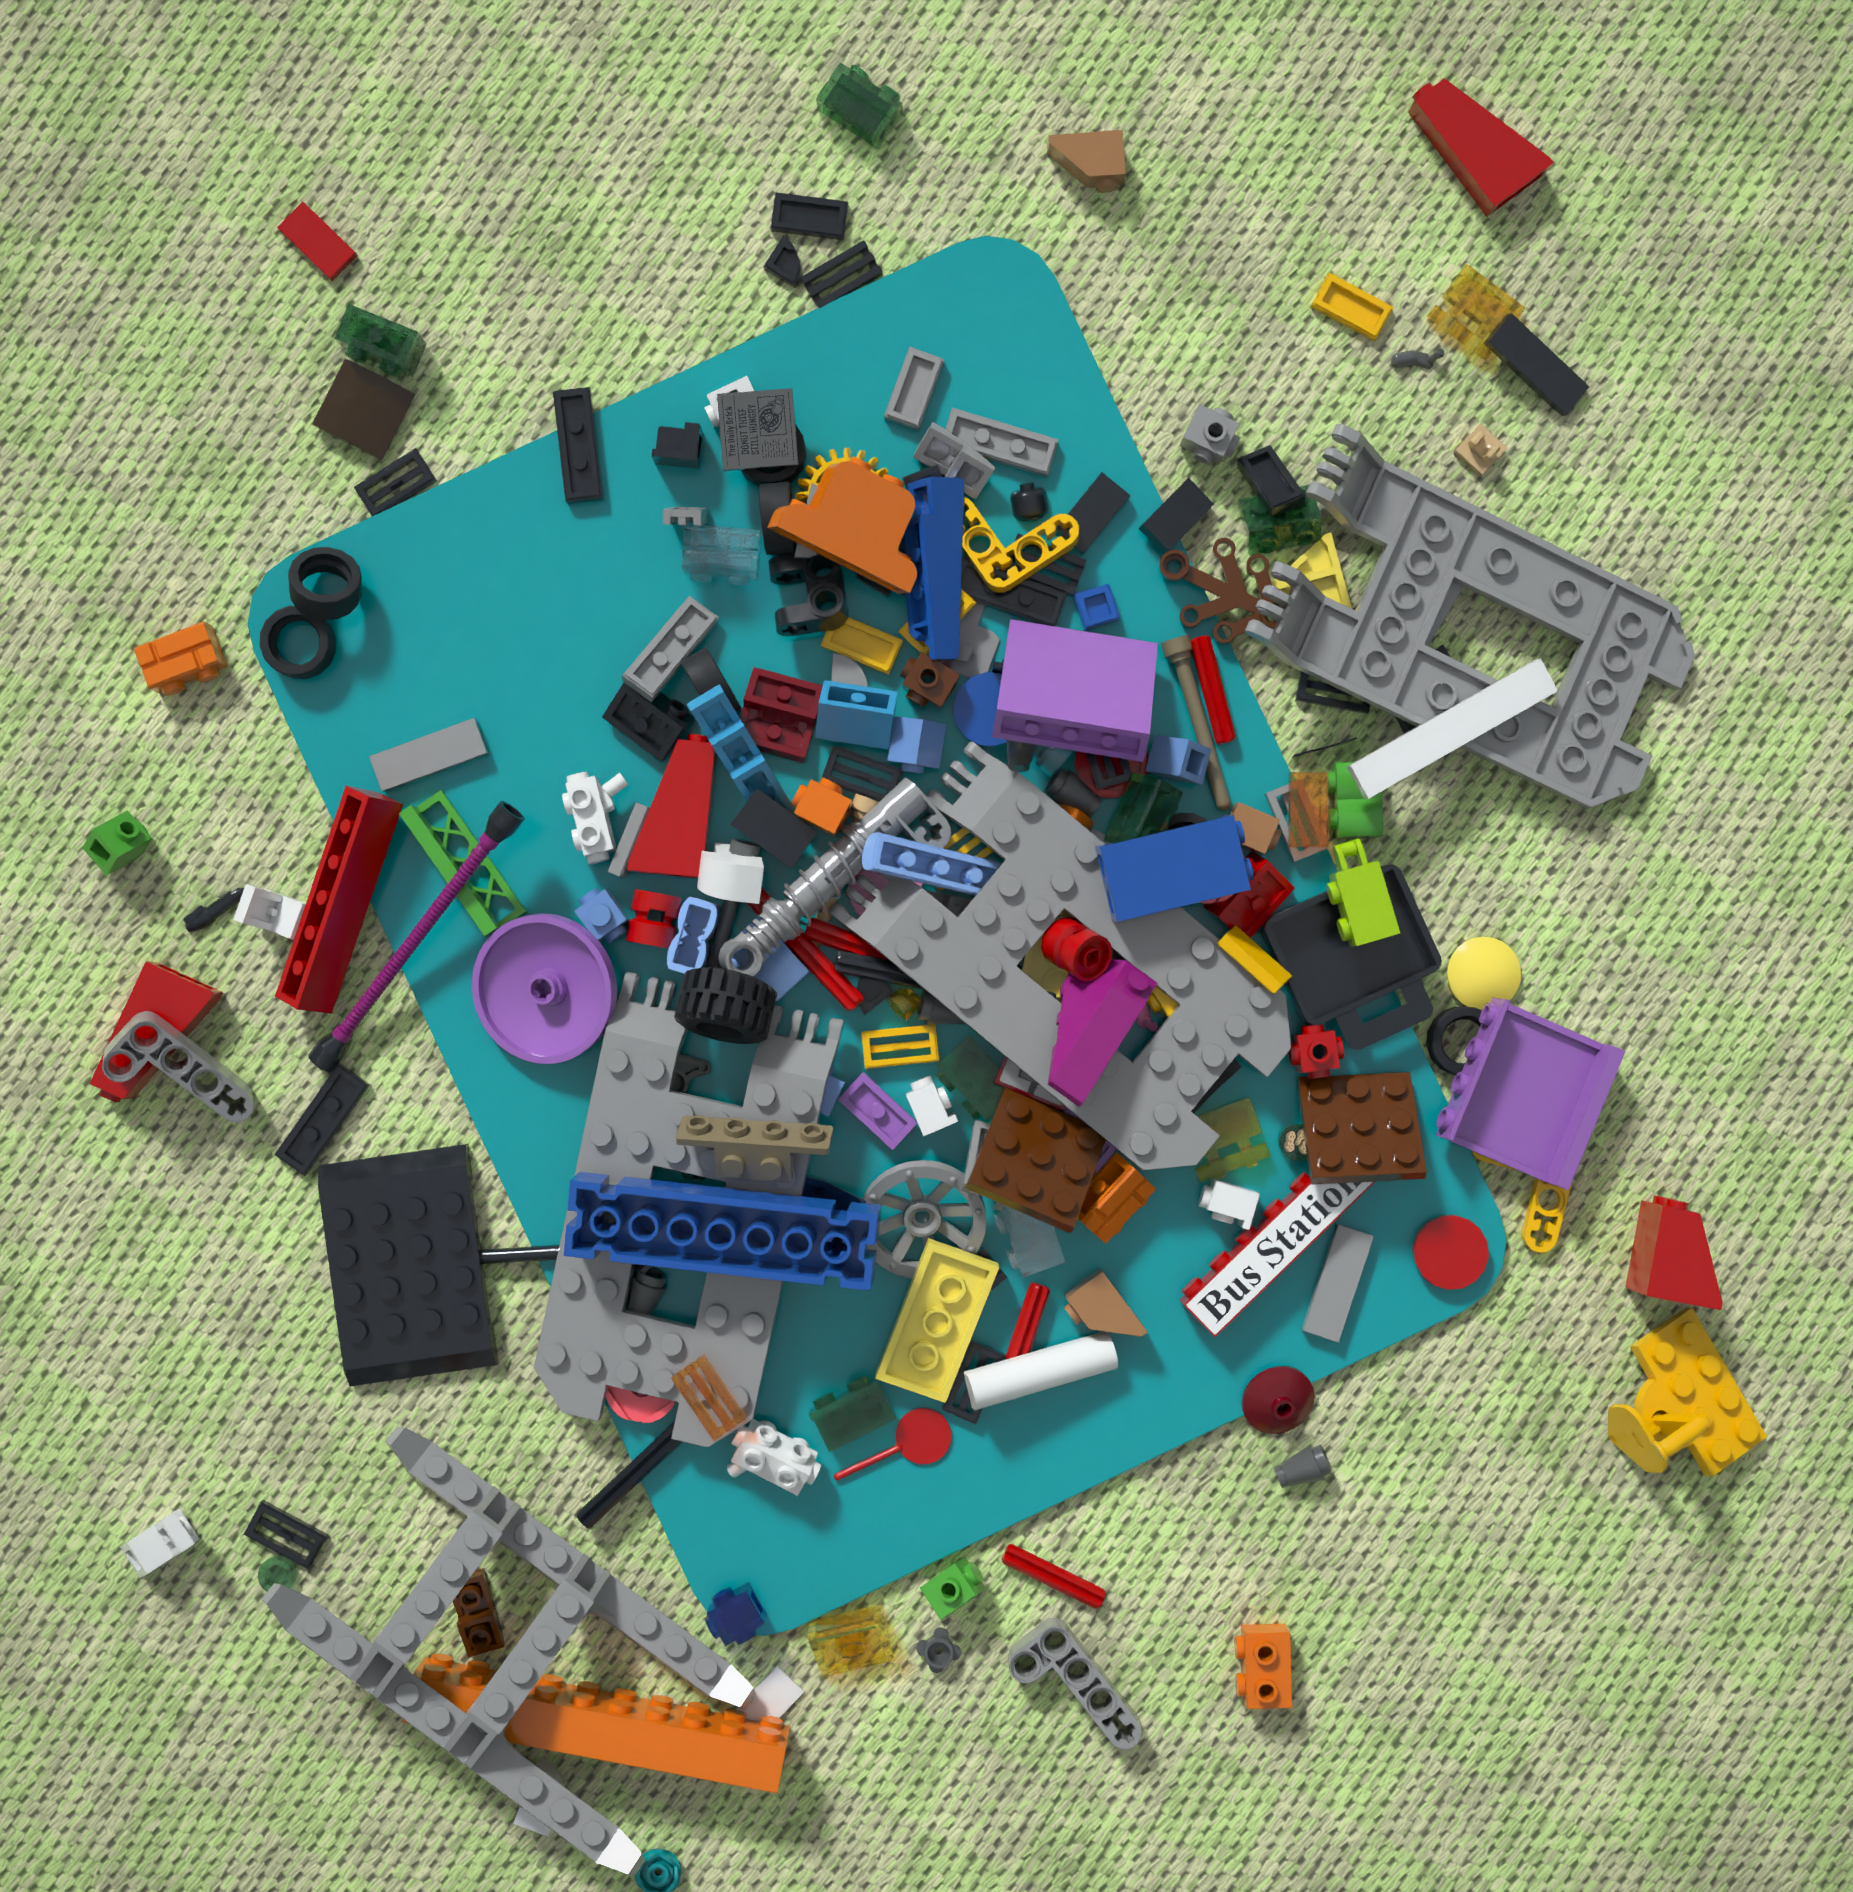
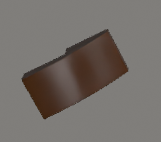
M485 1568L475 1570L453 1600L458 1615L457 1627L468 1658L503 1648L505 1645Z

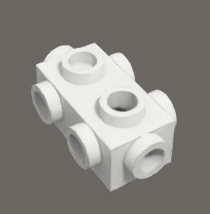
M588 772L569 775L566 777L567 783H565L568 793L562 794L567 815H574L577 829L571 830L576 851H583L588 864L607 861L610 859L609 853L615 852L617 849L608 812L615 810L614 801L611 797L629 784L621 773H618L604 785H601L600 779L596 776L589 777Z
M752 1419L748 1426L743 1425L737 1429L731 1442L736 1447L731 1463L727 1465L728 1473L734 1478L748 1470L798 1496L805 1483L813 1484L821 1468V1464L815 1462L818 1452L811 1449L806 1440L790 1438L778 1432L773 1423L765 1420L757 1421L755 1419Z

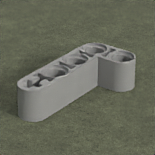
M143 1011L133 1016L104 1050L102 1069L107 1078L114 1082L130 1080L149 1061L230 1122L245 1121L253 1112L254 1098L252 1088L239 1076L153 1012ZM141 1026H151L157 1031V1034L153 1038L142 1039L135 1031ZM181 1049L187 1054V1057L183 1061L173 1062L166 1057V1054L170 1050ZM124 1054L131 1059V1063L125 1067H117L111 1063L110 1059L114 1055ZM203 1072H211L217 1077L216 1081L209 1085L199 1083L196 1078ZM229 1096L234 1100L243 1097V1104L235 1102L233 1105H230Z
M1058 1618L1044 1620L1010 1648L1008 1653L1009 1671L1016 1681L1031 1683L1053 1667L1113 1745L1120 1749H1131L1138 1744L1142 1736V1730L1136 1712L1063 1620ZM1052 1631H1058L1064 1635L1063 1641L1058 1645H1049L1044 1639ZM1028 1654L1035 1659L1033 1665L1029 1668H1020L1015 1664L1016 1659L1021 1655ZM1074 1661H1082L1087 1664L1086 1670L1078 1675L1071 1674L1068 1671V1667ZM1103 1690L1110 1694L1109 1699L1103 1704H1096L1091 1701L1092 1695L1097 1691ZM1115 1712H1117L1118 1718L1125 1726H1130V1731L1125 1733L1122 1729L1118 1730L1113 1717Z

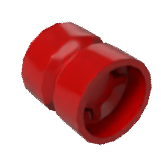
M635 889L631 910L636 915L635 918L628 922L625 941L669 949L677 931L672 925V921L678 919L683 898ZM649 909L662 912L660 922L647 920Z
M1066 917L1056 920L1047 928L1042 938L1041 949L1047 961L1064 969L1079 980L1085 982L1094 981L1102 976L1111 962L1112 947L1108 939L1088 929L1074 919Z

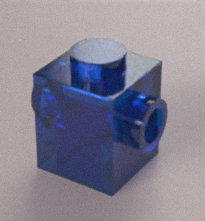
M747 1582L735 1590L727 1587L716 1593L711 1598L713 1602L709 1605L707 1611L708 1618L705 1619L712 1636L715 1639L720 1637L726 1647L734 1641L737 1645H740L754 1637L757 1633L755 1629L765 1624L767 1613L750 1583Z

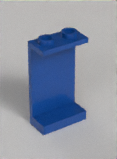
M1224 815L1218 819L1131 840L1095 846L1112 920L1120 922L1251 890L1249 881L1254 879V874L1249 858L1243 857L1241 844L1245 843V834L1241 822H1235L1234 815Z

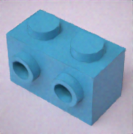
M824 680L818 704L815 738L889 750L898 692Z

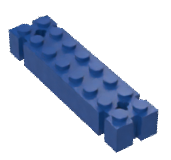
M579 1172L570 1180L567 1211H575L577 1216L566 1225L564 1256L595 1259L601 1251L610 1252L609 1261L823 1286L828 1277L840 1278L841 1288L871 1291L875 1278L877 1250L868 1249V1244L875 1245L878 1239L882 1205L851 1202L847 1211L835 1210L836 1200L633 1177H624L617 1185L609 1184L610 1175ZM606 1211L612 1213V1217L615 1216L616 1221L613 1224L607 1222L609 1217L604 1219L603 1214ZM834 1237L841 1238L842 1243L845 1242L841 1250L834 1248L835 1242L830 1244Z

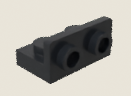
M626 683L622 684L602 716L603 719L660 762L668 757L684 730L695 721V717L688 712V708L680 701L670 699L660 692L650 702Z

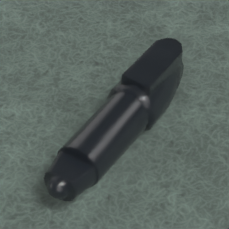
M237 888L234 891L230 890L208 907L201 905L183 919L187 931L195 932L216 921L219 916L239 903L244 888Z

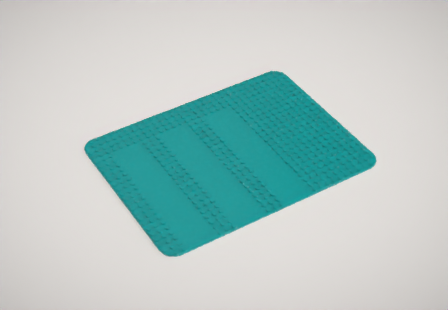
M982 236L958 242L842 296L820 309L817 308L594 412L604 500L566 503L558 433L556 430L289 555L267 571L251 599L248 629L254 653L333 822L346 785L378 792L403 804L401 811L410 805L417 807L438 791L443 790L474 836L480 841L479 838L485 832L489 815L500 801H504L521 812L525 820L512 836L500 842L495 850L489 851L488 856L528 911L523 916L541 913L555 914L569 918L585 927L574 910L582 906L579 903V899L595 888L599 892L604 889L611 891L630 919L635 918L636 915L631 910L635 889L683 898L681 907L687 898L691 896L719 905L721 913L724 900L709 896L698 890V878L630 871L627 877L622 878L608 872L615 852L609 853L610 859L607 861L588 864L583 851H576L571 830L577 829L574 815H567L562 794L568 793L565 783H567L566 777L569 775L588 772L589 777L596 776L600 779L601 785H604L618 773H621L629 785L611 797L614 801L615 810L608 812L617 847L635 803L651 807L675 746L668 757L660 762L603 719L602 716L624 683L621 680L622 675L688 596L694 598L719 617L718 623L692 654L704 647L708 649L741 708H743V699L753 667L823 685L824 680L831 681L834 652L820 646L826 631L798 636H782L776 632L775 612L778 609L807 603L806 582L777 585L770 581L768 562L777 555H766L760 516L759 486L745 478L741 470L723 471L720 426L713 427L704 408L710 405L707 394L745 376H748L754 391L793 389L795 424L804 438L806 459L803 470L790 483L792 499H796V493L806 491L798 486L799 478L811 480L805 472V467L809 465L818 470L816 457L821 455L826 463L831 461L829 456V450L835 449L837 458H844V448H850L851 457H856L857 453L863 450L865 451V462H868L873 457L878 459V465L874 472L881 468H887L888 475L894 476L903 481L902 477L928 468L929 466L913 458L914 452L931 423L934 422L946 429L951 410L956 408L1059 439L1048 477L988 460L995 469L977 499L975 500L964 493V497L973 502L1004 548L1015 542L1017 534L1026 535L1051 517L1058 514H1068L1101 472L1131 495L1084 555L1074 547L1067 553L1087 560L1074 594L1110 584L1120 616V620L1087 630L1086 632L1158 643L1151 728L1146 749L1148 756L1155 735L1189 739L1197 743L1174 663L1170 664L1169 658H1164L1160 643L1184 635H1189L1190 640L1204 635H1209L1211 638L1236 735L1234 741L1221 745L1215 742L1192 650H1190L1192 658L1188 660L1231 801L1230 807L1227 810L1217 808L1206 772L1202 785L1167 780L1147 772L1141 785L1129 795L1117 799L1100 798L1102 799L1100 806L1090 817L1094 823L1092 829L1122 842L1151 835L1154 827L1163 819L1180 812L1194 813L1205 818L1207 821L1218 819L1220 816L1230 815L1233 805L1237 802L1273 816L1264 794L1295 781L1230 643L1222 645L1213 638V629L1219 622L1217 615L1201 620L1200 624L1195 628H1186L1181 624L1179 616L1182 608L1190 604L1198 606L1210 602L1204 589L1183 579L1172 582L1166 580L1161 575L1159 564L1163 554L1138 529L1163 504L1161 497L1055 275L1039 254L1012 239ZM909 347L944 359L941 373L919 431L884 419V414ZM685 422L701 425L703 439L699 469L654 463L651 456L652 449H656L659 427L684 429ZM785 467L765 468L759 470L772 473L778 472ZM1034 482V487H1042L1046 490L1049 507L1048 513L1043 515V518L1021 521L1013 516L1010 495L1012 492L1020 490V484ZM668 507L708 508V523L703 525H693V523L678 525V522L671 525L663 524V509ZM967 509L963 512V525L965 526V532L971 528L966 520L965 512L967 511ZM1056 534L1055 537L1047 541L1045 535L1041 536L1049 546H1051V541L1060 537ZM983 535L973 537L969 543L970 549L976 553L987 551L991 545L990 540ZM1179 540L1170 550H1180L1189 559L1181 540ZM901 542L898 547L900 552H902ZM318 547L342 550L353 557L360 567L362 595L359 604L349 615L336 620H326L331 625L336 637V653L331 664L321 674L309 679H293L274 670L264 660L260 649L261 629L265 620L275 611L287 606H295L290 600L288 572L292 561L300 553ZM1026 547L1022 549V551L1039 558L1042 556L1041 553ZM1059 560L1052 562L1072 571L1076 569V567ZM1170 561L1167 564V569L1171 573H1178L1181 570V565L1177 561ZM841 565L844 574L846 603L849 610L848 617L903 640L902 647L889 676L857 663L865 674L868 687L898 692L895 716L923 719L946 724L940 768L924 767L923 774L903 771L899 783L904 778H907L925 795L930 789H934L944 797V800L954 805L960 796L940 782V777L943 773H948L961 785L968 788L969 784L950 769L949 766L953 761L962 763L976 777L984 769L976 761H972L964 754L963 749L971 740L967 739L958 729L953 715L954 698L961 685L970 678L960 674V680L941 711L928 703L925 708H922L905 697L908 692L902 688L905 679L900 677V674L910 657L917 660L920 652L898 632L908 622L906 598L891 591L888 598L856 580L857 573ZM822 568L816 573V576H826L832 569ZM1043 568L1037 572L1068 585L1071 582V579ZM328 572L315 573L308 576L302 582L306 589L320 595H334L343 591L348 586L345 579ZM1067 595L1056 627L1084 631L1074 598ZM824 603L819 610H832L836 603ZM985 606L978 626L993 631L1000 639L988 672H992L994 661L1002 663V659H1004L1010 619L1025 622L1031 621ZM1188 610L1184 613V619L1188 623H1194L1198 619V615L1195 611ZM294 621L281 629L277 637V649L285 661L291 664H303L309 662L316 655L319 649L320 638L316 629L311 624L304 621ZM1218 628L1217 635L1221 639H1227L1223 628ZM681 666L661 692L670 699L683 703L688 708V712L693 715L687 703L699 697V694L683 666ZM925 676L922 678V681L930 684L934 682V678ZM742 709L739 710V711H737V714H738L739 717H740V714H741ZM472 718L477 719L489 752L488 755L387 792L381 790L369 756ZM695 719L693 724L684 730L679 739L687 740L688 734L705 735ZM816 725L805 763L761 752L791 803L801 784L808 786L811 779L820 783L833 745L895 768H902V763L887 761L888 749L869 748L862 745L815 738ZM1011 740L996 746L978 745L989 755L1021 773L1043 793L1049 780L1059 768L1065 771L1072 770L1076 774L1074 768L1076 751ZM717 756L708 852H714L715 843L731 844L732 839L755 843L730 825L746 804V800L719 756ZM837 756L836 763L889 782L893 778V775ZM832 770L831 776L883 795H886L888 789ZM842 789V795L853 802L855 793ZM1292 790L1289 792L1311 847L1317 844L1296 793ZM1280 795L1276 797L1298 851H1303ZM441 802L424 813L431 826L446 827L448 812ZM853 809L850 815L848 816L843 828H845V826H848L851 822H853L854 817L851 816ZM924 810L908 827L911 828L913 825L923 826L926 829V834L923 837L931 839L930 829L933 826L924 825L919 821L927 813ZM400 815L370 900L394 953L398 951V948L406 940V937L409 936V933H412V929L420 922V919L423 918V915L431 907V904L434 903V900L440 896L439 894L448 885ZM946 818L951 828V836L962 829V827ZM453 821L451 830L460 831L458 826ZM809 825L816 830L817 834L792 869L761 847L758 856L762 857L764 865L761 887L770 897L778 901H784L786 899L783 895V892L786 890L784 884L791 886L801 876L799 870L804 872L816 862L814 856L820 858L831 848L829 842L835 844L844 836L842 830L836 839ZM435 831L443 842L444 833ZM901 833L896 836L899 838L906 839ZM969 833L947 850L956 852L976 836ZM451 834L448 846L449 852L453 857L467 859L469 842L465 836ZM1280 835L1273 851L1267 849L1266 854L1261 856L1267 859L1295 887L1271 916L1327 891L1326 883H1330L1329 875L1338 872L1328 849L1292 863ZM981 842L966 854L975 856L988 846ZM1242 849L1244 857H1247V855L1251 853L1245 849ZM995 852L985 858L999 863L1005 861ZM478 866V869L475 870V873L469 880L474 887L488 889L490 872L485 866ZM495 881L494 891L503 892ZM846 884L842 888L841 897L837 903L842 905L852 917L858 920L860 915L856 913L850 899L845 895V891L849 887V884ZM922 884L924 890L944 895H951L971 901L975 897L947 889L939 892L934 886ZM478 892L484 902H486L487 893ZM493 894L490 910L499 922L516 909L507 897ZM456 896L441 918L430 929L425 939L422 940V943L419 944V947H416L417 949L408 958V961L405 962L402 970L531 1246L560 1245L568 1208L570 1180L574 1177L604 1035L592 1048L581 1055L555 1064L528 1062L517 1058L500 1047L483 1027L476 1012L472 995V975L475 961L483 944L489 937L483 935ZM745 902L738 903L729 940L734 939L758 917ZM1194 903L1181 907L1220 940L1230 931L1217 917L1203 908L1204 903ZM649 909L647 920L660 922L662 912ZM803 916L800 918V920L808 923V920ZM831 916L829 924L850 931L838 920H836L833 916ZM678 919L672 921V925L677 929L676 935L679 933ZM800 924L803 932H805L806 926ZM1260 927L1251 939L1272 957ZM626 933L610 944L606 940L601 943L614 968L617 983V1000L621 993L625 973L628 971L637 973L640 976L639 985L633 1000L644 1003L646 999V989L650 978H660L655 1006H659L665 981H673L676 984V988L669 1009L676 1010L684 973L668 969L667 948L625 941ZM714 936L709 940L710 951L714 940ZM820 944L819 949L835 965L837 954L840 951ZM1024 957L1017 965L1020 970H1022ZM810 972L779 1002H775V1005L784 1008L783 1018L779 1024L777 1034L789 1036L792 1028L791 1020L793 1013L796 1010L804 1011V1018L799 1039H804L810 1014L815 1013L819 1014L820 1022L813 1042L826 1044L830 1019L844 1020L840 1044L833 1063V1068L835 1069L832 1074L845 1081L838 1098L862 1072H865L916 1120L906 1093L912 1091L911 1083L931 1075L936 1089L943 1086L952 1107L946 1109L947 1115L955 1113L958 1122L923 1136L917 1123L892 1150L837 1098L829 1117L820 1113L818 1122L819 1125L833 1126L830 1152L828 1155L811 1154L807 1175L824 1179L863 1198L867 1188L879 1175L905 1162L918 1160L936 1161L950 1165L964 1173L975 1120L991 1122L1004 1088L993 1084L1004 1055L966 1024H936L938 1062L865 1069L861 1032L926 1025L925 1020L917 1018L919 1000L923 989L887 983L894 993L864 1015L860 1006L853 1011H846ZM843 974L857 989L860 977ZM1284 984L1279 990L1286 995L1291 1041V1035L1301 1034V1027L1308 1026V1024L1300 1019ZM1393 991L1356 1008L1362 1023H1365L1402 1005L1396 992ZM1147 1003L1151 1021L1157 1023L1159 1029L1167 1018L1160 1011L1155 1014ZM1335 1018L1323 1023L1324 1030H1335L1336 1037H1341L1344 1047V1059H1339L1340 1068L1330 1069L1331 1076L1410 1072L1427 1169L1425 1179L1376 1181L1216 1337L1180 1302V1299L1184 1296L1181 1291L1193 1278L1198 1276L1202 1279L1211 1270L1208 1265L1216 1255L1223 1250L1227 1253L1238 1244L1235 1238L1244 1228L1237 1225L1239 1220L1237 1218H1234L1233 1224L1211 1218L1213 1211L1198 1206L1200 1194L1204 1185L1210 1186L1212 1178L1258 1192L1260 1195L1251 1223L1255 1227L1265 1218L1262 1212L1272 1201L1277 1198L1282 1201L1291 1192L1289 1186L1299 1175L1304 1172L1309 1175L1307 1155H1301L1297 1147L1292 1153H1286L1283 1149L1285 1133L1289 1130L1296 1132L1299 1128H1303L1297 1081L1298 1077H1308L1307 1072L1300 1073L1295 1071V1066L1290 1065L1288 1053L1268 1077L1261 1075L1239 1055L1234 1058L1242 1067L1220 1086L1194 1113L1220 1135L1197 1165L1141 1170L1118 1150L1114 1152V1154L1116 1152L1130 1163L1156 1190L1149 1197L1147 1203L1139 1208L1124 1224L1122 1230L1117 1235H1114L1106 1244L1079 1219H1077L1073 1231L1068 1233L1005 1205L1002 1211L994 1209L995 1201L982 1196L986 1209L987 1225L984 1240L979 1250L984 1248L992 1259L999 1264L1007 1278L989 1292L971 1339L984 1346H989L995 1351L1006 1354L1031 1282L1045 1285L1050 1289L1031 1352L1102 1332L1089 1329L1083 1321L1077 1325L1064 1308L1069 1303L1064 1294L1100 1268L1148 1331L1142 1337L1107 1332L1116 1350L1118 1359L1117 1369L985 1407L982 1409L977 1423L973 1424L942 1410L944 1402L875 1379L877 1367L912 1281L911 1278L896 1275L876 1263L875 1278L871 1291L841 1288L840 1278L828 1277L824 1286L784 1281L753 1419L773 1423L778 1432L790 1438H802L808 1442L811 1449L818 1452L815 1462L821 1464V1468L813 1484L805 1483L798 1496L748 1470L735 1478L730 1476L727 1471V1465L731 1463L736 1447L731 1442L737 1430L709 1447L682 1442L641 1481L694 1595L708 1614L718 1622L739 1633L768 1636L792 1630L1243 1416L1242 1396L1246 1386L1257 1374L1268 1368L1276 1366L1293 1367L1303 1372L1310 1382L1313 1383L1465 1311L1485 1296L1503 1269L1507 1239L1500 1211L1471 1150L1436 1136L1438 1115L1444 1107L1448 1106V1102L1412 1026L1363 1049L1354 1050L1347 1045ZM1135 1020L1117 1050L1133 1061L1156 1031H1151L1148 1027L1141 1028ZM688 1030L680 1054L708 1061L711 1065V1070L706 1075L693 1078L688 1085L686 1094L743 1106L751 1066L759 1043H728L703 1037ZM929 1032L870 1038V1045L929 1040ZM1320 1044L1313 1048V1056L1317 1059L1323 1057L1322 1045ZM930 1047L877 1052L871 1053L872 1060L930 1055L931 1050ZM655 1166L653 1180L726 1187V1182ZM918 1178L922 1193L928 1195L940 1182L935 1179ZM906 1181L895 1185L887 1191V1193L899 1197L911 1198ZM953 1187L941 1199L939 1204L968 1202ZM882 1205L880 1221L903 1211ZM919 1211L918 1213L924 1214L926 1211ZM1453 1214L1469 1219L1481 1229L1488 1243L1489 1257L1485 1271L1474 1283L1462 1289L1447 1290L1432 1285L1419 1274L1414 1263L1412 1245L1416 1233L1425 1222L1438 1216ZM973 1216L942 1217L963 1234L969 1235ZM1336 1223L1374 1236L1339 1343L1301 1329ZM904 1225L878 1236V1239L886 1249L893 1252L906 1227ZM938 1230L934 1233L935 1241L959 1248L958 1245ZM915 1236L904 1259L920 1260L924 1250L922 1237ZM556 1260L539 1261L551 1287ZM635 1265L633 1269V1274L637 1273L638 1271ZM651 1266V1268L657 1269L667 1276L665 1283L668 1286L654 1309L652 1316L696 1326L707 1272ZM628 1293L627 1302H626V1307H625L626 1310H627V1306H628L629 1293ZM975 1351L967 1371L975 1369L981 1353ZM988 1357L985 1365L994 1363L995 1359ZM965 1376L954 1399L953 1406H959L966 1390ZM607 1399L605 1400V1405L632 1461L675 1421L679 1402H675L672 1409L659 1420L651 1423H642L621 1418L612 1410ZM969 1401L965 1411L972 1413L973 1408ZM913 1409H934L941 1413L949 1423L951 1429L950 1446L945 1455L933 1463L917 1464L905 1458L901 1452H898L837 1481L834 1479V1474L897 1445L895 1438L897 1425L901 1418Z

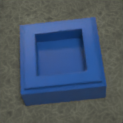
M1110 584L1073 595L1084 631L1120 620Z

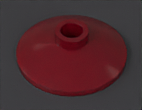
M1289 1366L1271 1367L1257 1374L1246 1386L1242 1396V1411L1248 1423L1256 1430L1267 1434L1285 1433L1299 1426L1310 1414L1315 1398L1314 1389L1308 1377L1300 1370ZM1281 1404H1285L1282 1408L1278 1409Z

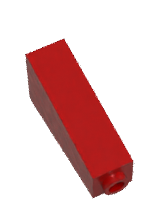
M1445 78L1434 86L1430 82L1427 83L1412 97L1414 102L1408 113L1486 217L1544 176L1554 164L1548 155Z
M688 734L687 740H677L629 858L628 871L698 878L701 851H708L718 756L707 736Z
M146 961L108 1044L133 1016L143 1011L159 1015L188 1037L221 999L223 992L158 962ZM141 1026L135 1031L142 1039H150L157 1034V1031L151 1026ZM177 1049L170 1050L166 1057L169 1059ZM124 1054L114 1055L110 1059L111 1063L117 1067H125L131 1063V1059ZM102 1055L89 1084L100 1089V1096L114 1102H120L121 1099L135 1098L159 1069L147 1061L130 1080L114 1082L108 1079L103 1072Z

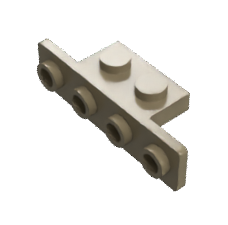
M702 1115L683 1116L677 1131L676 1144L714 1147L715 1178L791 1183L793 1177V1153L828 1155L833 1138V1126L819 1125L817 1123H786L777 1120L757 1121L741 1118H713Z

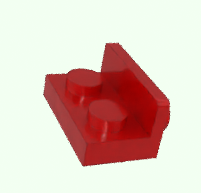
M1253 852L1244 857L1249 858L1253 869L1254 879L1249 881L1251 890L1235 893L1230 898L1221 902L1203 905L1207 912L1217 917L1229 930L1237 926L1250 938L1295 889L1267 859Z

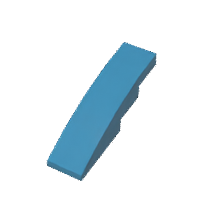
M717 685L687 703L690 711L746 802L755 790H760L794 814L795 808L721 686Z

